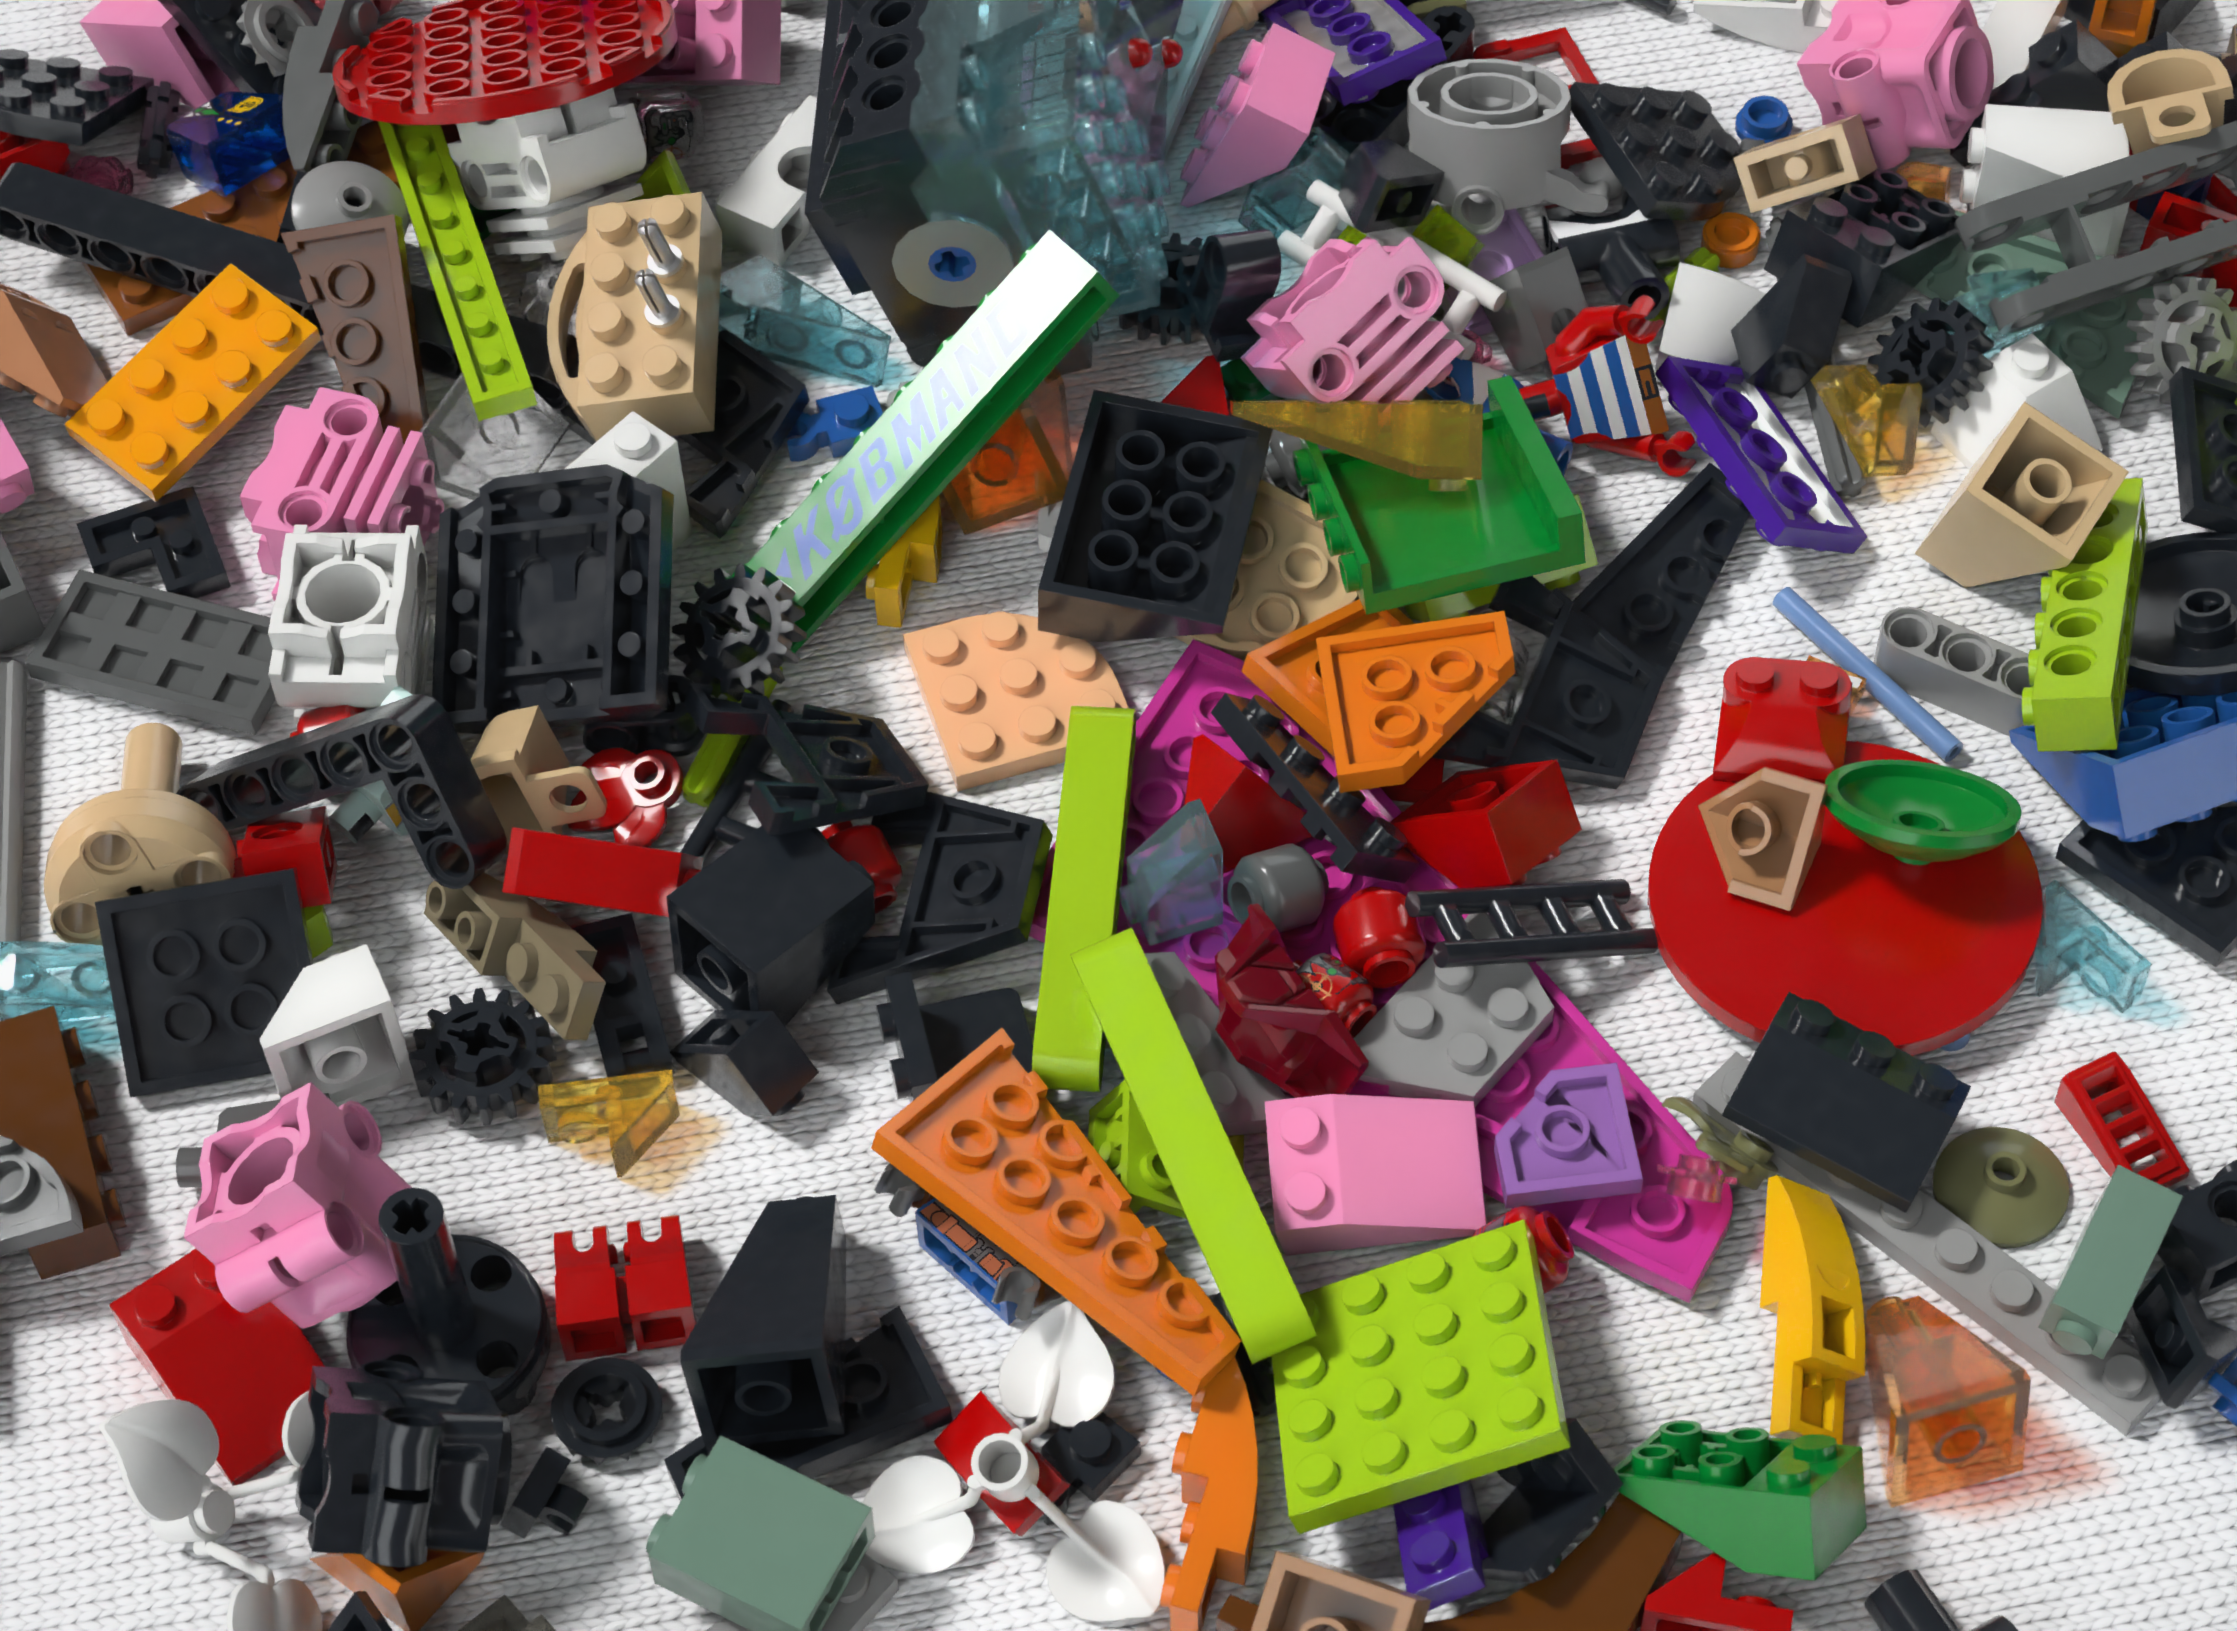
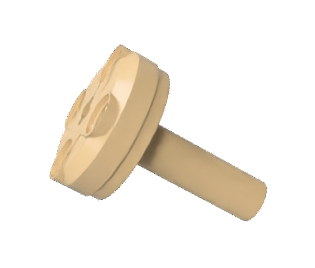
M144 723L129 732L124 747L121 790L95 797L75 809L60 825L47 855L44 895L49 912L51 913L50 924L53 932L61 940L73 945H80L103 957L105 956L95 902L233 878L235 873L234 860L237 856L232 839L223 824L203 806L176 794L180 787L183 745L180 736L171 727L161 723Z

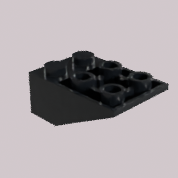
M1878 168L1857 181L1840 185L1787 209L1764 270L1780 279L1803 254L1850 271L1853 280L1842 319L1856 328H1860L1888 314L1961 241L1954 225L1959 216L1955 214L1954 208L1948 203L1939 199L1928 198L1908 186L1907 180L1900 174Z

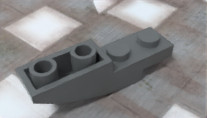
M326 0L317 26H298L285 73L282 101L286 146L296 172L299 170L308 173L312 169L326 163L347 161L363 117L348 111L341 105L337 98L332 72L340 56L350 46L360 45L361 50L369 44V35L376 30L380 14L379 10L370 0Z

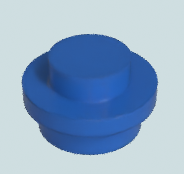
M1757 96L1748 100L1738 112L1735 131L1741 140L1745 138L1765 140L1766 144L1791 136L1793 121L1787 106L1781 100L1772 96Z

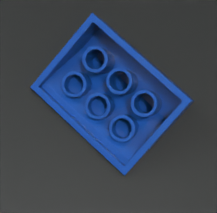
M2136 687L2125 690L2118 747L2116 750L2038 752L2034 726H2021L2009 730L2010 741L2090 827L2118 837V840L2123 842H2137L2149 839L2157 834L2158 827L2175 821L2193 822L2202 820L2212 814V808L2228 802H2237V692L2206 696H2183L2157 693Z

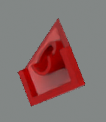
M1204 734L1193 738L1180 844L1222 875L1234 870L1241 858L1285 844H1296L1312 837L1300 822L1306 814L1303 810L1290 801L1280 798L1270 784Z

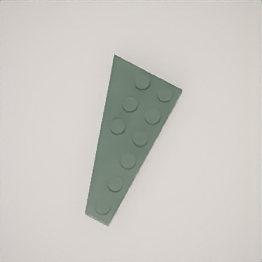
M1955 210V214L1959 217L1965 214ZM2031 234L1971 253L1965 251L1960 241L1914 287L1930 299L1940 298L1947 305H1950L1954 300L1958 301L1987 325L1983 333L2005 347H2009L2026 336L2033 334L2073 371L2083 397L2114 417L2120 418L2138 376L2131 375L2129 371L2139 361L2137 353L2125 352L2124 347L2126 344L2136 341L2137 333L2129 329L2127 323L2128 320L2142 319L2144 314L2139 309L2137 301L2140 298L2156 299L2153 286L2019 331L2001 334L1988 307L1990 301L1996 297L1999 298V301H2002L2015 293L2040 285L2049 275L2068 269L2057 242ZM2095 255L2096 260L2103 258L2101 256ZM2172 280L2163 283H2172Z

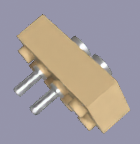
M703 192L665 195L657 198L620 203L610 202L604 205L588 207L587 231L573 248L555 284L547 321V345L550 363L556 381L579 421L596 442L632 411L669 436L714 431L723 232ZM578 301L576 341L579 353L578 377L571 378L567 368L566 341L569 323Z

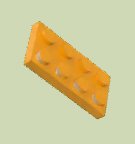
M230 263L64 425L70 437L157 502L321 340L318 327Z

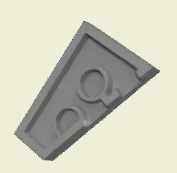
M1144 953L1226 1135L1267 1133L1264 1101L1287 1099V1097L1276 1084L1236 1061L1215 1030L1220 1015L1219 1009L1176 953Z

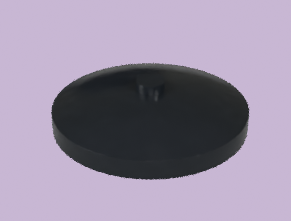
M2237 532L2190 533L2146 543L2126 684L2152 692L2183 696H2206L2237 692Z

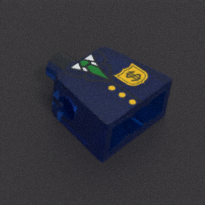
M226 92L216 96L188 114L179 115L174 122L168 125L166 133L186 179L219 195L228 196L289 159L290 156L283 128V94Z

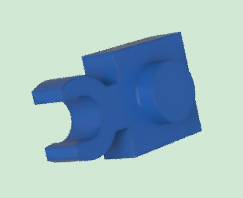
M873 386L816 400L817 414L809 415L802 412L786 437L801 436L787 440L790 461L799 462L813 457L819 448L829 446L833 458L845 456L852 448L857 436L863 430L872 426L883 414Z

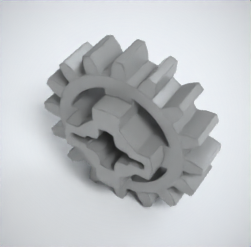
M2175 276L2172 283H2156L2153 285L2156 299L2140 298L2137 301V305L2144 315L2141 320H2128L2127 327L2137 333L2136 341L2130 342L2124 347L2125 352L2137 353L2139 361L2129 371L2134 376H2147L2142 387V391L2145 394L2160 395V403L2171 405L2169 380L2181 366L2237 383V375L2232 369L2234 362L2237 363V307L2228 306L2234 294L2231 289L2216 288V279Z

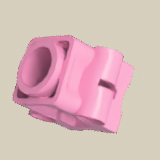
M1838 0L1832 9V20L1829 27L1819 38L1809 44L1797 62L1804 85L1819 106L1822 125L1860 114L1877 169L1880 168L1882 170H1888L1904 162L1910 155L1912 148H1956L1973 121L1984 111L1994 85L1993 57L1990 43L1985 33L1978 26L1970 0Z
M310 1082L282 1097L277 1106L264 1116L249 1122L231 1124L204 1139L199 1162L202 1192L197 1205L189 1211L184 1239L215 1265V1277L223 1297L239 1312L249 1313L271 1302L297 1326L306 1329L337 1313L348 1312L363 1306L397 1280L378 1218L382 1205L391 1195L412 1187L378 1156L382 1148L379 1127L370 1112L360 1103L348 1101L337 1107Z

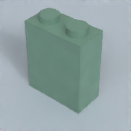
M720 1435L708 1456L700 1454L693 1461L683 1482L682 1492L685 1494L672 1516L665 1513L658 1519L648 1538L646 1552L648 1553L655 1584L750 1631H821L875 1538L873 1513L871 1507Z

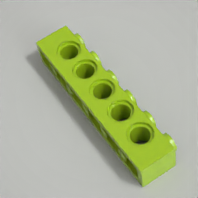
M2143 478L2124 479L2067 567L2048 570L2049 576L2042 577L2041 605L2043 612H2037L2035 615V643L2037 649H2030L2028 675L2030 687H2024L2022 690L2024 726L2035 727L2038 752L2116 750L2118 747L2148 534Z

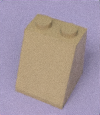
M2024 401L1971 467L1915 554L1965 588L2067 567L2129 471Z

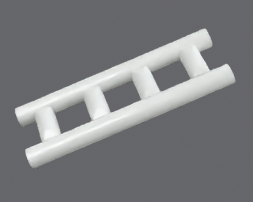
M1316 180L1311 184L1307 191L1306 199L1320 207L1302 238L1289 230L1284 231L1277 240L1280 253L1306 267L1308 260L1328 241L1340 220L1355 228L1338 196V190L1321 180ZM1399 227L1363 233L1366 237L1376 239L1381 246H1398L1407 237H1412L1436 266L1443 278V282L1460 291L1442 320L1450 330L1442 339L1458 340L1464 347V350L1457 358L1469 360L1475 351L1476 344L1463 336V331L1480 304L1493 312L1499 311L1506 301L1507 291ZM1430 317L1427 321H1438V320H1436V319L1433 318V317Z

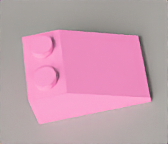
M1344 1094L1264 1101L1274 1227L1285 1256L1473 1236L1477 1229L1487 1224L1474 1101Z

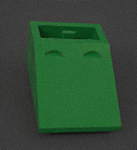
M1677 1420L1661 1425L1654 1434L1640 1446L1633 1449L1626 1458L1613 1468L1624 1483L1618 1492L1749 1573L1815 1581L1867 1528L1862 1447L1837 1444L1836 1439L1828 1435L1811 1434L1793 1440L1769 1437V1433L1761 1428L1743 1427L1729 1432L1702 1430V1425L1695 1421Z

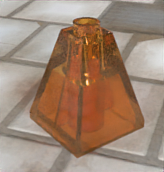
M1895 1296L1879 1300L1867 1310L1865 1351L1885 1495L1890 1507L1893 1508L2023 1471L2031 1379L2026 1370L1920 1296L1905 1300Z

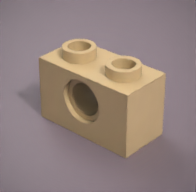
M1860 114L1753 147L1733 158L1751 213L1857 181L1877 169Z

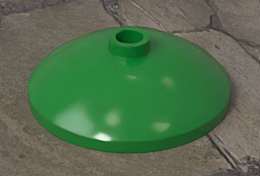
M1868 760L1839 767L1832 771L1825 780V784L1828 785L1825 805L1834 818L1843 827L1870 846L1891 854L1897 860L1908 864L1926 865L1931 862L1953 861L1994 849L2014 836L2020 825L2022 811L2020 804L2008 791L1980 776L1943 765L1910 760Z

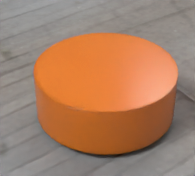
M1735 212L1720 213L1708 219L1704 224L1701 247H1705L1710 253L1716 254L1721 262L1718 267L1727 269L1741 268L1750 264L1758 254L1761 236L1760 229L1746 215Z

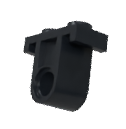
M1268 229L1211 235L1206 238L1200 255L1181 257L1176 276L1216 362L1241 359L1240 357L1261 338L1246 319L1267 299L1274 296L1281 275L1280 248L1275 236Z

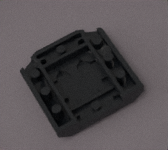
M603 464L496 477L479 488L480 497L460 510L450 507L440 514L432 697L444 707L456 732L483 734L486 726L497 715L539 705L550 728L648 719L668 709L674 494L653 483L650 484L631 476L613 466Z

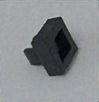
M546 1446L500 1525L525 1539L539 1516L552 1529L568 1535L589 1501V1498L578 1490L564 1484H558L571 1459Z

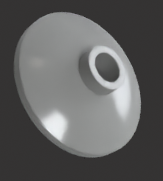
M335 161L312 169L298 183L291 203V215L296 231L395 214L402 217L405 237L409 223V213L402 192L397 185L379 170L358 162ZM345 200L356 201L360 203L362 206H350L345 202Z

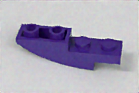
M1471 1479L1393 1504L1406 1591L1430 1599L1431 1603L1428 1611L1486 1587L1481 1560L1489 1557Z

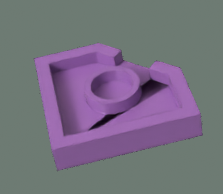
M1617 1063L1550 1070L1535 1088L1534 1097L1515 1119L1511 1117L1496 1134L1494 1153L1505 1208L1641 1193L1643 1177Z

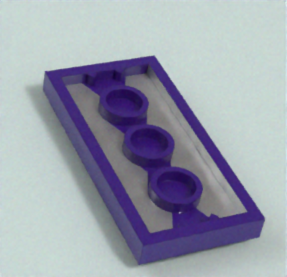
M1281 0L1261 12L1268 31L1272 24L1276 23L1336 53L1325 88L1343 106L1350 103L1366 102L1374 98L1380 89L1400 80L1415 79L1417 75L1429 70L1431 66L1447 59L1441 39L1399 0Z
M1672 356L1666 358L1655 372V375L1668 392L1669 403L1678 413L1686 418L1697 434L1696 441L1699 447L1714 459L1727 478L1725 481L1727 488L1734 496L1742 500L1756 520L1755 527L1758 533L1766 541L1779 547L1791 546L1814 549L1820 552L1832 551L1854 554L1866 540L1867 535L1765 390L1746 383L1742 368Z

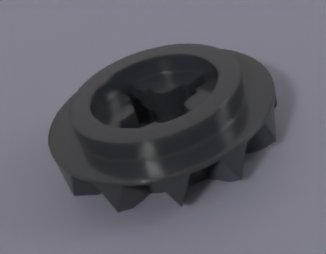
M619 1358L592 1360L575 1368L558 1385L551 1402V1422L556 1437L567 1447L573 1457L577 1454L589 1457L599 1466L607 1458L620 1456L628 1461L633 1450L644 1442L652 1444L654 1430L659 1420H663L661 1393L654 1378L636 1363ZM615 1401H620L618 1406L621 1417L626 1421L625 1423L621 1421L615 1422L607 1418L600 1425H595L597 1419L594 1409L589 1405V1402L595 1406L600 1404L608 1408Z

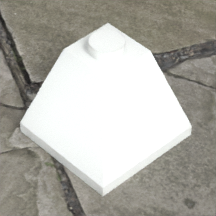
M2033 334L2026 336L1988 358L1994 363L1993 368L1985 372H1979L1977 377L1985 386L1983 391L1974 392L1970 390L1965 396L1968 400L1969 408L1963 411L1954 405L1949 409V422L1942 424L1939 420H1936L1931 429V434L1970 470L2025 401L2102 453L2103 449L2073 371Z
M367 944L344 953L332 955L323 961L304 967L259 1039L280 1099L311 1082L322 1093H329L331 1101L339 1107L348 1101L361 1103L415 1082L409 1053L392 1000Z

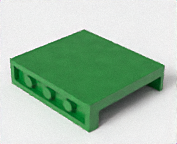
M1511 375L1487 381L1490 412L1320 451L1308 422L1299 424L1302 449L1292 452L1297 480L1301 487L1307 486L1309 503L1315 521L1323 520V532L1330 556L1340 555L1338 557L1339 570L1346 592H1357L1366 615L1586 563L1582 511Z

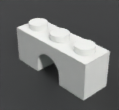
M809 95L794 113H789L784 118L775 136L763 149H758L753 154L748 167L732 185H728L722 190L716 202L715 213L723 232L722 244L777 268L781 267L810 232L809 220L804 214L806 193L799 188L807 187L817 103V97Z

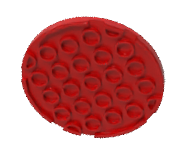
M455 0L432 7V13L418 23L413 24L411 19L400 18L371 32L369 35L370 43L360 50V45H352L340 56L334 66L332 75L337 98L341 105L348 111L370 120L407 125H445L488 121L561 106L601 93L629 81L649 70L669 54L678 39V29L673 8L666 0Z
M1847 741L1844 765L1861 761L1885 759L1938 764L1908 751L1859 741ZM1713 774L1710 775L1682 799L1660 831L1653 849L1649 868L1647 899L1660 954L1677 982L1695 1002L1732 1030L1758 1043L1764 1037L1787 994L1791 992L1802 999H1810L1822 1003L1835 1016L1864 1031H1872L1885 1036L1896 1048L1912 1056L1933 1051L1955 1042L1976 1030L1992 1018L2011 999L2023 982L2026 970L2038 945L2043 914L2042 887L2031 850L2019 830L2014 836L1998 847L1953 861L1913 865L1901 862L1893 855L1867 844L1843 827L1825 806L1821 843L1791 911L1728 892L1729 887L1698 805L1738 782L1713 780Z

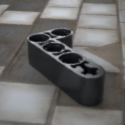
M1442 6L1431 11L1422 20L1441 39L1447 57L1446 60L1431 66L1430 69L1441 64L1473 59L1475 20L1471 13L1457 6ZM1414 79L1400 80L1380 89L1374 98L1366 102L1350 103L1345 106L1324 87L1309 136L1294 157L1344 181L1346 178L1344 175L1345 164L1351 153L1360 146L1361 142L1391 139L1404 147L1409 142L1410 136L1407 123L1408 87Z

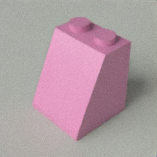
M102 0L79 22L107 66L130 68L133 70L134 76L154 79V86H160L161 81L169 82L172 89L179 91L180 102L195 110L208 102H212L213 106L222 113L224 105H217L223 101L217 97L225 100L222 104L227 103V109L242 94L237 86L158 0Z

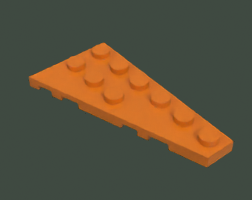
M1003 1028L999 1029L876 1131L871 1149L1187 1392L1195 1396L1235 1357L1241 1339L1196 1280L1183 1277L1165 1254L1167 1242L1154 1225L1148 1228L1144 1227L1129 1207L1132 1200L1130 1194L1076 1123L1062 1119L1046 1098L1049 1088L1035 1070L1029 1073L1025 1071L1012 1054L1015 1044Z

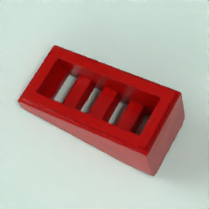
M2116 1051L2067 1073L2061 1079L2054 1103L2110 1177L2113 1175L2118 1164L2133 1171L2130 1164L2153 1154L2158 1162L2137 1172V1174L2166 1188L2188 1178L2189 1168L2133 1073ZM2117 1110L2123 1115L2108 1124L2103 1120V1117ZM2137 1133L2140 1140L2120 1149L2117 1144L2118 1141Z

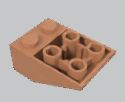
M0 283V384L20 393L25 390L34 395L35 397L32 402L63 418H66L67 415L72 417L107 383V380L71 317L26 292Z

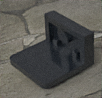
M911 972L884 977L887 1003L876 1005V1011L883 1043L895 1042L899 1056L897 1059L889 1060L897 1099L909 1097L911 1103L1001 1028L1004 1029L1015 1044L1012 1054L1027 1073L1032 1072L1033 1044L1021 999L1016 990L1002 988L919 1006Z

